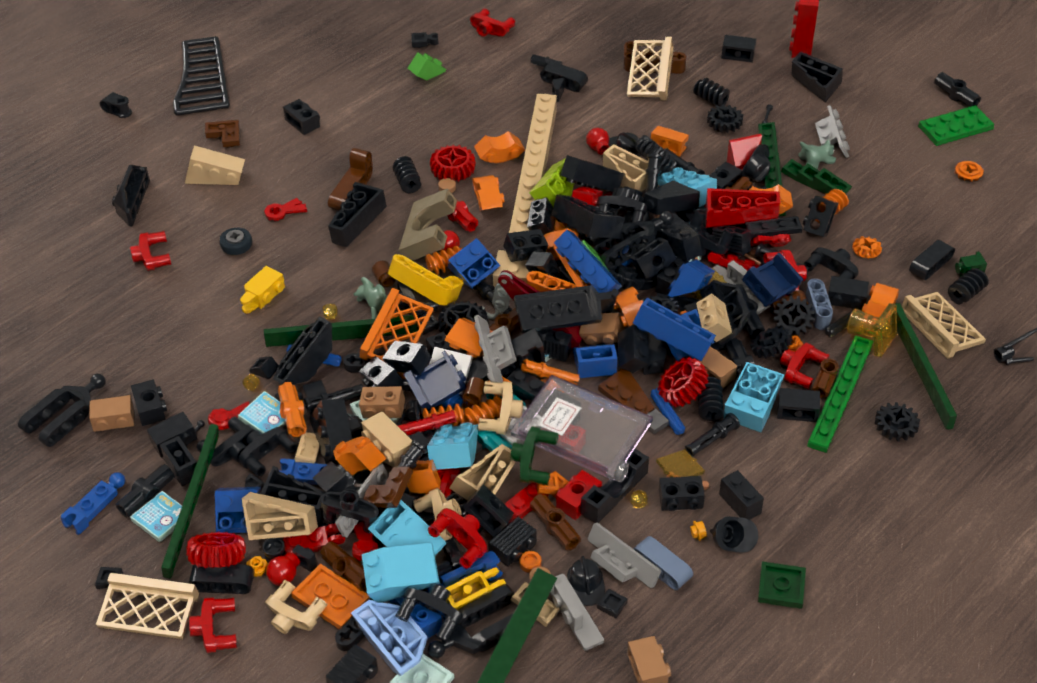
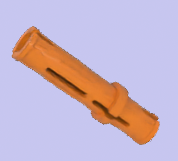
M524 359V363L521 365L522 371L536 374L539 378L546 377L572 386L577 385L574 381L579 382L578 374L547 366L544 362L537 363Z

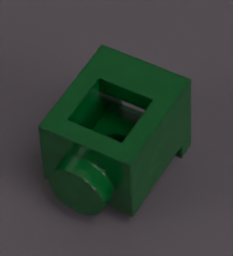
M978 251L975 255L960 257L959 263L955 264V270L960 277L974 268L985 273L987 262L980 251Z

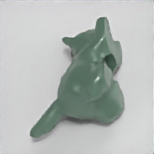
M827 140L822 146L807 145L802 141L800 142L802 150L798 154L799 158L806 160L808 164L818 169L820 162L827 164L836 162V158L832 156L834 154V145L830 144V140Z
M362 277L361 282L363 285H360L353 295L358 296V302L364 299L367 301L371 308L372 319H376L378 316L377 312H380L388 296L384 287L380 284L374 287L371 281Z

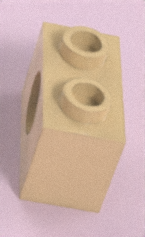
M711 293L696 303L701 326L716 335L714 341L718 342L732 333L724 302Z

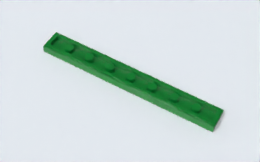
M855 335L809 438L807 447L827 453L871 351L873 340Z

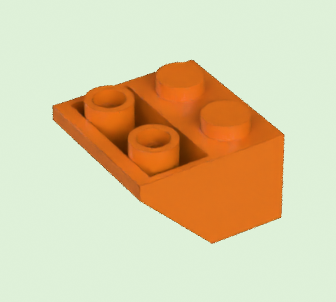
M459 318L444 341L449 342V346L454 349L460 350L462 348L466 350V354L474 358L484 355L483 349L479 345L480 338L475 329L476 323L466 318Z

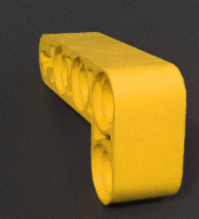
M399 254L393 256L388 270V274L439 305H447L456 301L459 298L464 283L461 278L456 276H448L443 279Z

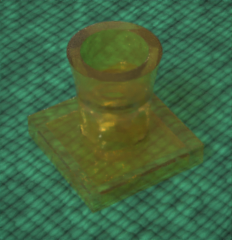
M889 303L880 317L870 315L857 308L854 309L848 321V333L872 337L874 339V355L882 357L897 335V305Z

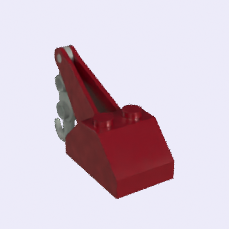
M501 271L492 300L495 314L486 312L488 319L495 320L498 315L503 314L509 307L510 299L514 301V296L538 293L539 291L516 277L510 271ZM581 325L551 329L564 331L572 335L571 350L573 347L580 346L582 337L579 335Z

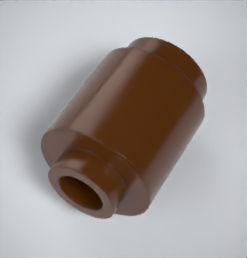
M378 261L372 267L375 278L383 287L392 286L395 283V279L388 274L390 265L387 261Z

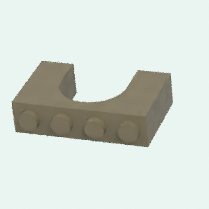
M448 188L413 202L399 247V251L403 256L413 261L444 249L447 235L438 224L431 227L428 226L435 220L454 213L457 199Z

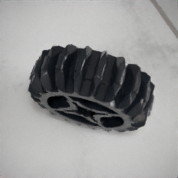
M643 135L636 141L634 148L647 161V154L662 155V159H660V170L662 173L673 170L677 164L676 160L647 135Z
M461 300L460 303L454 301L453 305L447 304V307L442 308L438 316L439 332H444L447 336L459 318H466L475 322L474 316L476 315L481 316L489 324L486 310H483L482 306H478L477 303L471 304L470 301L463 303Z

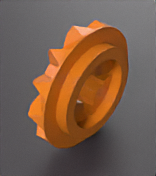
M962 161L955 167V174L958 175V178H963L964 181H978L979 178H982L984 172L979 164L972 161Z
M861 236L860 239L856 238L852 245L855 254L863 258H875L882 251L881 242H877L876 238L871 239L869 236L867 238Z

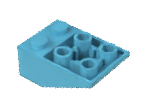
M680 167L673 168L672 171L658 176L659 186L676 181L700 191L699 207L706 204L707 188L717 189V179L711 178L709 175L697 174L695 171H686Z
M746 362L725 403L724 418L728 413H732L738 418L741 426L762 432L784 374Z
M470 422L462 423L460 426L447 424L437 429L427 445L429 460L433 459L436 469L463 468L473 465L476 454L478 424L472 425Z
M400 500L397 508H387L368 528L386 547L431 542L436 556L447 544L440 536L432 537L428 533L430 526L402 500Z

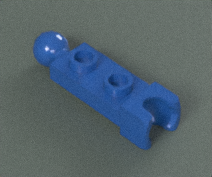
M280 459L282 470L280 472L294 476V479L301 483L306 482L310 485H318L313 477L328 464L295 462V459Z
M115 472L109 477L108 484L101 480L74 507L70 506L61 515L64 527L68 528L73 524L76 534H81L89 526V522L118 495L116 488L124 486L125 476L122 473Z
M489 551L482 558L477 559L471 567L466 569L462 566L440 576L442 581L440 586L447 588L478 571L484 573L495 567L498 568L496 564L500 562V559L493 551ZM498 568L499 573L488 580L492 581L501 577L503 572ZM431 587L426 588L427 593H429Z

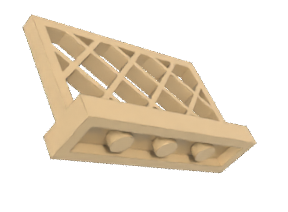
M665 37V40H634L627 90L628 97H660V100H667L674 48L672 37ZM638 46L646 47L642 52L637 50ZM655 46H662V49L657 53L653 50ZM651 51L654 55L647 59L644 55ZM642 58L645 62L638 66L636 61ZM658 58L660 62L654 66L651 61ZM646 65L652 67L648 72L642 70ZM640 71L643 75L636 79L634 74ZM656 71L659 75L652 79L649 75ZM647 78L650 82L643 86L640 82ZM636 85L641 87L638 92H632V88ZM652 85L657 88L656 92H649L647 89Z
M938 292L914 298L912 295L905 296L902 308L907 318L947 359L953 357L957 351L984 344L986 339ZM936 299L940 304L931 302L930 300ZM929 307L938 309L939 312L931 310ZM942 311L948 312L951 315L942 313ZM941 319L951 321V324L943 322ZM955 323H958V324H961L963 327H960V326H957V325H954V324H955ZM956 331V332L963 333V336H962V335L955 334V333H953V332ZM967 335L973 336L975 339L968 338Z
M110 573L108 578L109 587L96 623L97 627L176 639L184 638L194 601L197 602L199 596L195 584ZM114 591L122 592L125 597L113 604L111 599ZM138 595H143L146 600L135 607L131 599ZM159 598H165L168 603L156 610L152 602ZM180 601H187L186 608L177 613L173 605ZM129 602L133 609L120 615L117 608ZM150 604L154 612L142 619L138 611ZM171 607L175 615L163 622L159 614ZM115 610L119 617L112 622H104L106 615ZM136 613L140 621L133 625H126L124 620ZM157 616L161 624L155 628H148L145 623ZM178 619L181 623L179 632L169 631L167 626Z

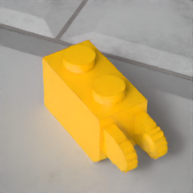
M265 266L244 285L245 294L240 298V302L243 305L242 311L244 313H251L257 307L262 309L266 304L270 303L285 288L283 274Z
M497 567L484 573L478 571L446 588L451 592L447 603L456 610H459L493 590L506 585L504 579H501L489 585L487 580L499 573Z

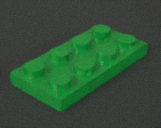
M975 105L919 121L918 127L938 146L993 130L995 124Z

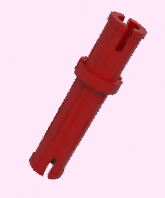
M454 410L437 415L434 413L430 417L398 425V427L408 436L419 431L423 432L434 428L437 430L441 426L456 423L457 420L455 419Z

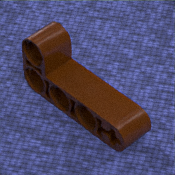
M628 41L624 45L623 68L627 72H630L634 41ZM649 51L644 56L649 59L654 54ZM673 52L670 73L680 74L685 72L686 54ZM639 58L636 64L639 66L645 61ZM658 58L651 61L654 66L660 62ZM646 65L644 68H642L644 72H648L650 69H652V67L649 65Z
M358 148L351 150L349 156L350 168L330 194L328 199L329 208L341 209L342 202L347 200L348 192L353 190L354 182L367 184L373 173L372 154L370 151Z

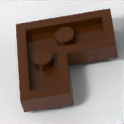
M239 120L205 123L206 138L222 137L223 147L240 146Z
M393 467L385 485H369L363 499L376 505L377 508H397L414 471L410 467Z

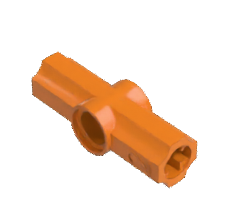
M284 382V384L278 387L281 402L280 415L282 419L285 418L288 433L293 437H300L306 433L307 429L304 420V403L298 398L296 386L291 382Z

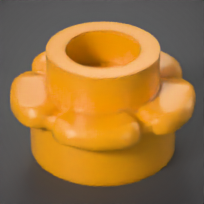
M693 521V526H690L692 537L698 538V541H701L702 538L707 537L703 521Z
M255 556L248 560L246 565L255 570L254 577H259L266 572L268 563L266 559Z

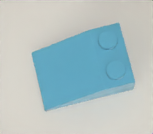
M431 542L384 547L362 554L367 595L378 603L403 596L407 588L422 590L431 587L433 584H440L434 548Z

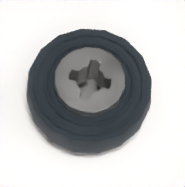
M244 228L227 229L220 236V247L227 254L240 255L251 248L252 236Z

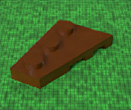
M620 369L598 385L600 393L639 423H641L643 416L654 410V406L631 372Z

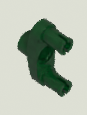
M532 426L524 444L513 443L510 460L520 462V482L549 484L550 473L532 470L531 466L536 444L542 442L557 445L558 433L541 430L540 427Z

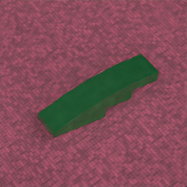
M793 159L786 163L781 170L782 173L795 181L826 194L833 189H839L847 194L852 188L850 184L825 168L819 171L808 163L802 166Z

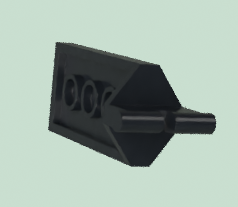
M590 285L514 296V303L521 332L526 333L533 328L536 331L601 323L602 313L612 312L619 291L613 289L610 292L598 293L595 287Z

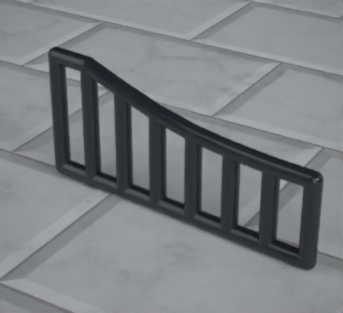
M214 36L182 41L183 73L178 91L173 100L174 114L184 115L229 108L230 103L219 38ZM209 43H213V44H214V46H208V47L193 48V49H189V48H188V46H195V45H202V44H209ZM215 52V55L189 58L190 55ZM216 61L217 63L213 65L189 68L192 64ZM218 70L217 74L188 78L189 74ZM219 80L220 82L185 88L186 84ZM221 89L220 93L182 98L184 94ZM218 99H222L223 101L220 103L180 108V105Z

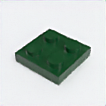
M762 561L758 602L802 609L806 568Z

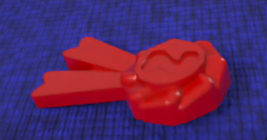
M298 198L283 205L276 203L268 205L264 210L267 219L274 220L275 222L284 219L286 214L307 212L306 204H302V201L298 200Z
M789 234L775 236L759 235L751 240V246L763 243L769 244L772 247H782L791 242V237Z
M249 401L230 411L224 408L213 409L208 415L209 425H218L219 430L229 428V420L235 416L238 418V415L249 405Z
M360 522L353 528L358 541L353 543L352 556L359 561H363L362 554L377 550L378 544L373 541L375 535L373 533H366L363 530V522Z

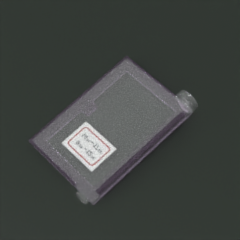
M551 375L519 420L514 418L511 421L509 429L511 430V436L525 441L532 426L540 427L541 430L556 432L559 434L557 445L538 442L536 447L611 480L622 482L629 469V463L626 461L652 423L653 417Z

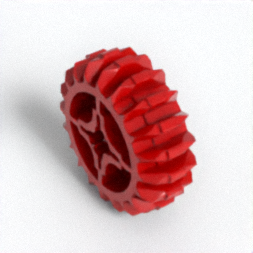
M453 144L452 146L440 147V150L436 149L430 158V170L434 177H438L439 180L446 178L457 182L461 179L465 180L466 177L469 178L474 173L476 166L474 154L471 150H467V147H461V145L454 146Z
M691 357L687 359L682 358L680 362L676 360L675 364L670 365V368L665 370V374L660 376L661 380L658 382L659 386L657 390H660L659 395L665 402H669L671 406L676 408L679 405L683 407L686 403L690 404L693 399L696 400L698 395H702V390L706 389L705 384L709 382L707 380L709 375L705 369L706 367L699 360L692 359Z
M211 532L196 535L187 541L186 546L188 561L193 565L203 566L204 568H222L236 565L242 562L246 553L244 538L228 532Z

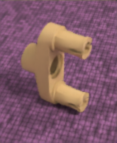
M485 381L484 394L502 395V404L498 420L479 418L478 431L496 432V434L505 435L511 418H522L523 400H513L512 382L503 381V383Z
M439 488L431 490L429 494L413 501L418 513L433 507L435 520L444 508L451 509L462 515L458 502L454 498L447 501ZM447 529L439 535L445 541L452 538Z
M286 580L265 601L266 605L276 614L271 624L283 634H287L292 626L307 631L312 630L317 623L316 620L328 604L321 598L316 597L305 612H300L285 604L284 602L295 589L294 585Z

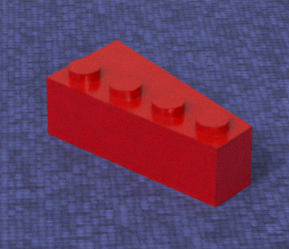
M819 0L796 1L795 11H798V13L794 15L793 25H796V27L792 28L791 38H794L793 42L790 41L789 51H792L791 58H795L800 51L811 55Z
M707 188L706 228L744 224L745 222L777 219L779 217V191Z

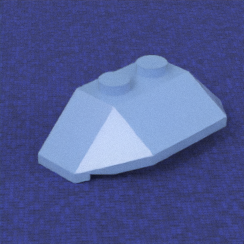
M368 600L351 612L367 640L390 669L402 676L420 663L428 639L427 635L411 616L407 622L395 617L400 608L399 605Z

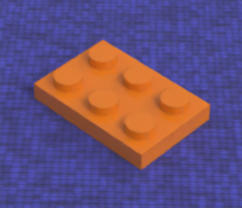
M321 563L291 592L292 598L307 608L310 607L316 597L324 600L328 606L325 607L319 616L338 629L352 617L351 612L371 599L367 593L360 591L353 584L336 575Z

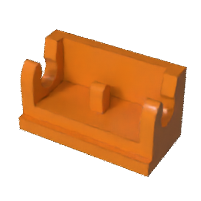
M657 126L651 132L650 138L663 149L668 148L681 157V154L687 147L685 143L689 139V135Z

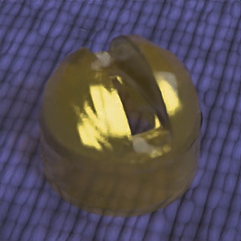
M331 303L324 305L322 308L323 316L328 320L336 318L338 314L337 306Z
M249 374L243 379V385L249 391H254L260 384V378H257L256 374Z
M637 490L632 493L631 504L633 507L643 508L647 505L648 497L646 492Z

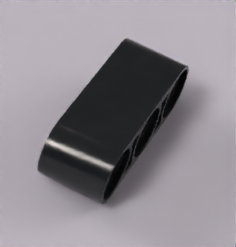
M549 62L540 72L541 79L552 84L553 79L564 78V88L573 92H579L588 82V76L584 72L556 62Z
M938 239L913 260L909 271L923 280H927L953 257L955 248Z
M237 564L222 568H204L203 566L193 565L188 584H195L198 592L248 594L251 591L255 570L248 565Z

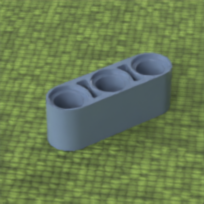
M811 279L807 283L806 298L809 304L813 305L811 310L815 311V315L812 316L815 318L813 325L819 330H825L826 327L831 325L833 309L823 281Z
M647 536L633 548L661 570L659 579L674 590H678L693 577V571L687 563L651 536Z

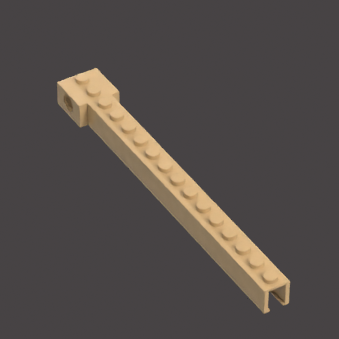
M537 94L509 233L529 231L527 225L531 202L535 201L529 192L545 174L557 111V95ZM498 250L496 261L501 266L493 273V286L495 287L498 283L499 275L503 270L510 271L527 283L526 276L529 271L525 264L528 260L511 262L506 251Z

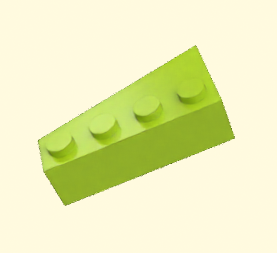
M565 159L552 165L529 192L535 200L547 197L554 207L556 194L571 196L574 183L566 181L567 178L560 175Z

